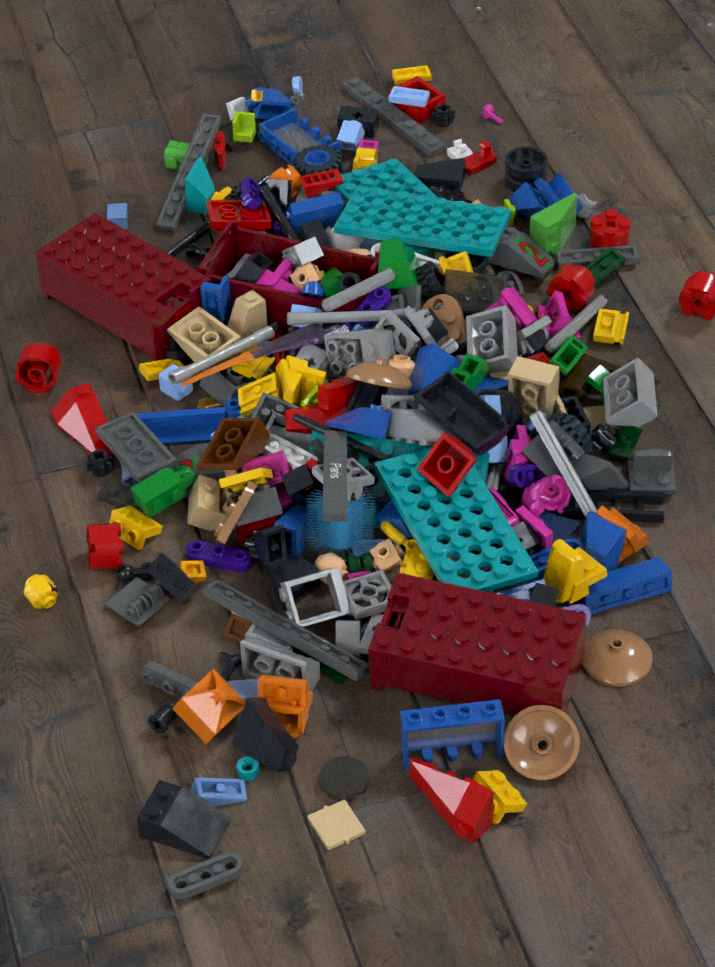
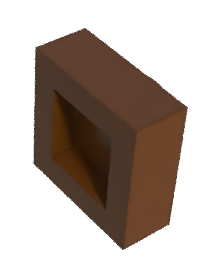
M231 613L223 635L241 642V640H245V634L253 623L236 613Z

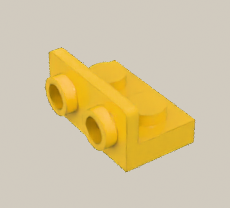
M132 506L112 510L109 523L121 524V536L119 538L137 550L143 549L145 538L161 534L163 527Z

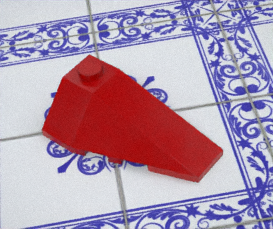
M90 383L68 389L51 410L58 428L68 432L70 438L74 441H79L88 453L91 454L95 450L107 451L108 456L116 457L96 434L95 428L107 423V420Z
M317 404L286 410L284 412L286 431L312 435L313 430L293 421L296 413L325 426L327 421L347 413L346 409L348 406L326 410L318 407Z
M416 758L410 760V777L452 830L460 838L467 839L474 844L493 825L494 792L468 777L461 780L456 778L455 773L449 770L446 773H442L435 765Z

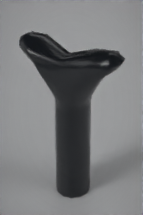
M220 652L219 658L226 663L221 676L228 682L234 668L242 663L241 654L230 655Z

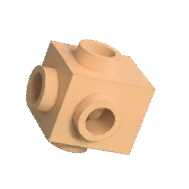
M311 262L297 267L294 273L290 275L293 281L291 284L299 288L301 292L304 284H308L309 281L321 283L323 278L318 267Z
M389 538L386 541L379 542L370 550L373 556L372 563L376 571L383 570L385 575L400 571L403 562L402 557L405 556L400 545H394Z

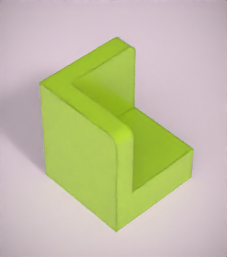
M236 111L232 121L233 141L252 143L256 133L254 113Z

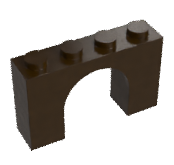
M584 353L560 382L559 397L577 396L581 403L587 394L595 389L586 380L599 365L604 367L609 373L616 371L621 366ZM654 379L657 402L660 398L661 381Z

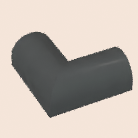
M263 392L251 418H260L269 433L274 422L285 426L284 412L286 410L300 407Z

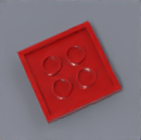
M206 200L210 227L215 231L222 232L231 219L237 220L240 228L254 229L256 231L271 229L272 221L268 207L263 200H261V205L256 210L245 208L241 203L242 200Z

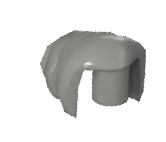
M582 193L578 199L583 208L576 214V217L588 218L597 202L589 200Z

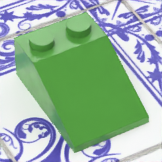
M576 193L530 216V239L550 256L556 255V251L563 248L576 227L578 195Z

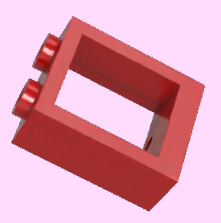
M416 76L397 85V87L430 91V97L426 106L418 107L392 103L420 124L432 118L434 108H437L440 104H446V95Z

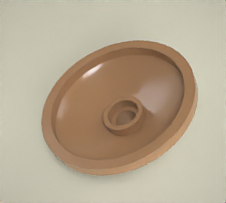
M377 358L376 363L365 362L358 364L346 372L347 377L366 383L399 389H411L412 387L410 379L401 370L390 366L389 361Z
M609 629L597 632L586 639L581 666L584 672L596 682L607 686L623 687L633 685L647 676L652 667L653 656L649 645L638 635L625 630Z
M548 705L531 706L520 711L510 721L504 735V750L511 766L524 777L537 781L552 780L565 774L575 763L580 749L579 733L573 720L562 710ZM546 742L548 746L545 750H540L538 748L539 743Z

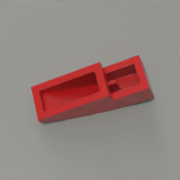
M346 377L331 380V383L318 385V407L333 410L348 406L359 380Z

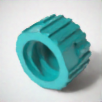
M249 756L238 760L236 767L239 778L244 779V781L255 780L259 775V762ZM252 767L250 771L243 770V768Z

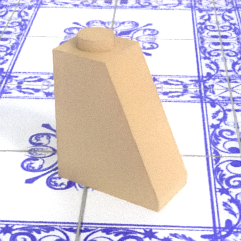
M254 290L236 298L227 326L240 335L242 340L267 326L266 300Z

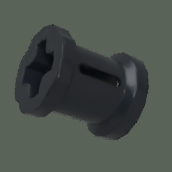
M166 700L162 701L157 712L149 716L147 721L154 731L165 733L171 720L179 716L172 709L175 706L173 703Z

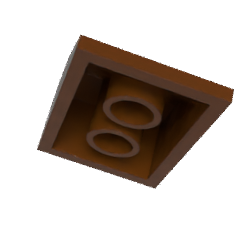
M222 418L196 468L198 470H237L261 454L270 438L261 419Z

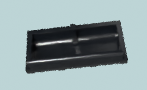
M450 371L445 372L443 376L414 394L416 402L428 410L478 455H483L498 445L509 430L507 419Z

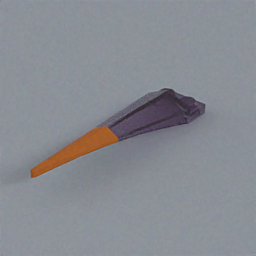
M319 323L309 324L196 374L181 383L184 387L221 370L253 359L302 348L307 345H321L325 343L324 335L349 332L346 325L340 327L339 324L324 329Z

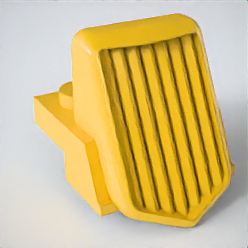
M287 355L286 359H281L276 366V374L280 379V398L293 405H300L301 401L313 390L314 386L325 384L327 372L308 367V361Z
M558 539L552 544L543 579L546 586L559 590L555 603L567 601L569 604H572L589 595V586L607 577L608 574L604 566L580 547L574 550L562 539Z

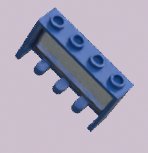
M296 108L259 124L258 136L260 141L292 166H294L293 161L297 153L304 148H309V146L328 145L340 152V142L338 140L331 144V137L329 135L323 136L322 140L320 139V129L318 126L311 128V131H309V121L306 117L300 119L299 123L298 109Z
M501 700L400 711L401 754L404 769H409L408 753L421 751L423 761L431 764L433 762L432 750L446 749L448 760L456 761L458 759L457 747L471 746L473 757L479 759L483 755L482 744L495 743L498 758H504L505 717Z

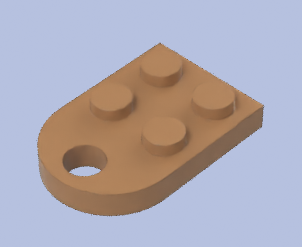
M446 294L430 298L421 310L431 308L445 326L449 334L446 335L443 343L453 338L459 346L458 349L466 347L467 329L459 303L455 298ZM438 303H443L441 309L434 310Z
M249 481L238 502L234 503L232 501L225 513L228 516L226 523L220 522L214 533L217 537L216 543L220 545L225 544L254 493L257 484Z

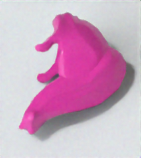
M557 474L551 477H544L526 487L521 503L537 518L544 511L557 510L561 514L570 502L572 492L565 479Z

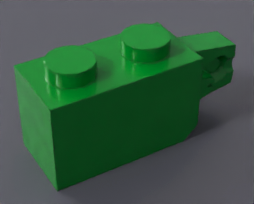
M190 467L174 472L171 468H163L133 486L131 491L136 505L151 518L187 496L185 489L194 483L197 477Z

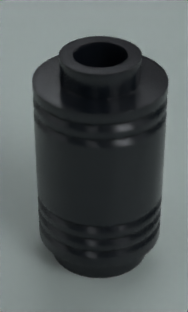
M347 272L340 277L339 286L343 291L349 288V280H354L356 284L362 282L357 274Z

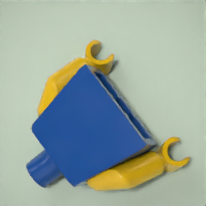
M390 500L383 509L376 511L375 520L377 523H380L383 533L398 545H404L405 551L411 553L412 546L418 545L415 539L407 540V538L412 537V534L393 501ZM424 506L419 507V509L424 511L429 510V508Z

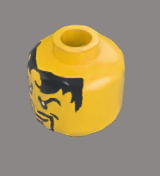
M35 574L27 579L23 591L25 597L36 609L51 608L56 603L59 593L56 585L47 575Z

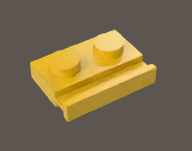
M599 308L593 341L609 344L620 342V345H623L629 312L620 314V311Z
M252 346L241 354L249 351L255 359L232 366L231 370L249 379L254 377L259 380L271 368L275 357L269 358L266 356L267 353Z
M275 372L238 389L239 406L241 407L240 414L244 418L253 414L263 392L281 399L279 395L281 394L280 379Z
M261 467L219 479L221 488L232 490L233 493L244 491L249 481L257 484V487L267 484V480L273 479L271 469H262Z

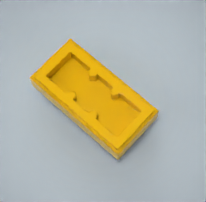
M428 65L392 70V77L396 86L416 76L426 82L432 81Z
M164 359L139 364V371L147 381L158 380L159 374L172 364L180 368L184 365L180 360Z

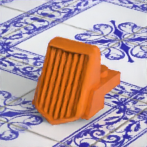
M602 505L596 511L597 515L627 530L618 564L634 552L637 553L650 544L647 535L614 507L609 511Z
M261 675L258 678V697L265 699L293 739L299 737L301 733H304L309 718V709L313 701V692L308 691V680Z

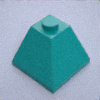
M198 157L185 178L187 211L208 215L206 200H211L215 194V187L203 159Z

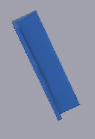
M225 407L138 413V417L163 445L210 442L211 433L216 431L222 418H226Z
M660 557L607 572V577L589 586L590 594L582 598V604L589 608L591 614H595L672 591V571Z

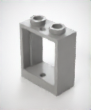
M333 567L280 583L279 595L281 601L286 603L288 610L285 612V616L301 627L351 613L339 567ZM326 576L335 610L299 620L290 587Z

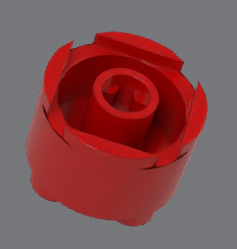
M609 209L606 213H601L591 218L590 247L629 245L631 221L627 217L618 214L614 209Z
M573 263L565 264L550 281L546 293L551 298L555 290L562 292L568 313L570 311H578L595 292V279L587 268L581 265L579 267L573 266Z
M698 271L694 272V275L687 277L679 295V304L684 315H697L706 320L713 319L715 316L714 274Z
M41 343L27 344L20 354L15 369V377L20 384L21 382L26 386L25 389L34 393L46 392L55 385L62 365L57 348Z
M120 523L87 525L86 541L88 543L87 559L89 570L118 569L123 565L122 555H119L124 552L123 540L118 538L121 536Z

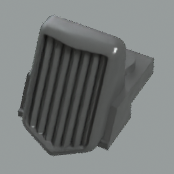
M656 448L637 450L632 454L630 460L626 461L627 479L630 484L629 491L664 493V495H675L674 465L670 450Z

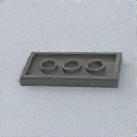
M134 411L95 428L97 436L139 483L163 468L172 469L178 466V460Z

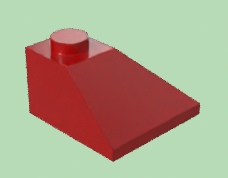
M443 432L416 470L448 497H451L475 464L477 458L472 450L458 438Z

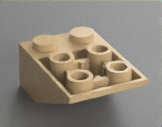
M199 474L188 492L187 524L205 530H216L220 522L226 523L228 516L225 513L232 501L234 503L238 502L243 491L233 493L232 490L221 488L218 480ZM238 523L235 524L233 530H236Z

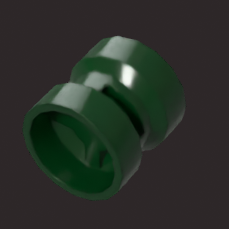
M370 552L363 553L361 556L347 555L349 574L362 571H371L373 573Z

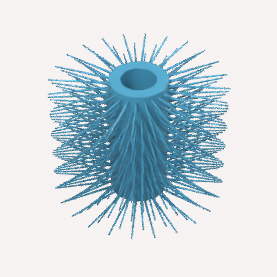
M320 500V501L315 502V503H320V504L315 505V506H320V507H315V508H312V509H321V508H323V502H322L323 500ZM363 501L347 502L346 522H324L321 519H306L311 521L308 523H314L306 529L321 531L311 530L310 532L314 534L307 533L306 535H310L308 539L319 538V540L309 541L324 540L322 543L325 542L323 545H328L325 546L326 548L330 546V548L337 549V552L338 549L342 550V552L343 549L348 551L350 547L354 549L356 547L353 546H358L355 545L358 544L357 541L370 540V538H361L366 536L361 534L368 532H361L365 531V529L360 528H370L367 531L375 528L374 526H361L371 525L370 523L365 524L366 522H375L371 520L373 518H368L369 516L375 517V515H364L362 513H376L369 509V507L375 508L376 506H371L374 504L364 503ZM323 509L316 510V512L320 511L321 513H313L315 515H320L315 516L316 518L323 517ZM359 543L360 546H358V547H361V548H362L361 545H367V546H369V545H368V544Z

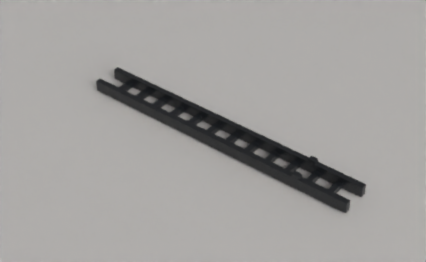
M374 480V484L370 485V487L375 486L377 480ZM499 485L497 492L507 502V498H522L525 488ZM607 488V490L586 489L597 510L599 509L598 502H613L615 507L607 506L606 509L610 511L614 507L630 522L663 523L664 511L644 510V504L663 505L664 493L616 491L615 488ZM416 490L410 491L412 493H418V491ZM572 493L569 507H565L563 513L560 514L557 510L545 511L569 519L586 520L581 508L575 507L576 499ZM621 503H636L637 510L621 509ZM507 504L515 514L516 509L523 506L519 504Z

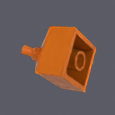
M213 669L188 691L172 709L205 744H208L241 713L246 701Z

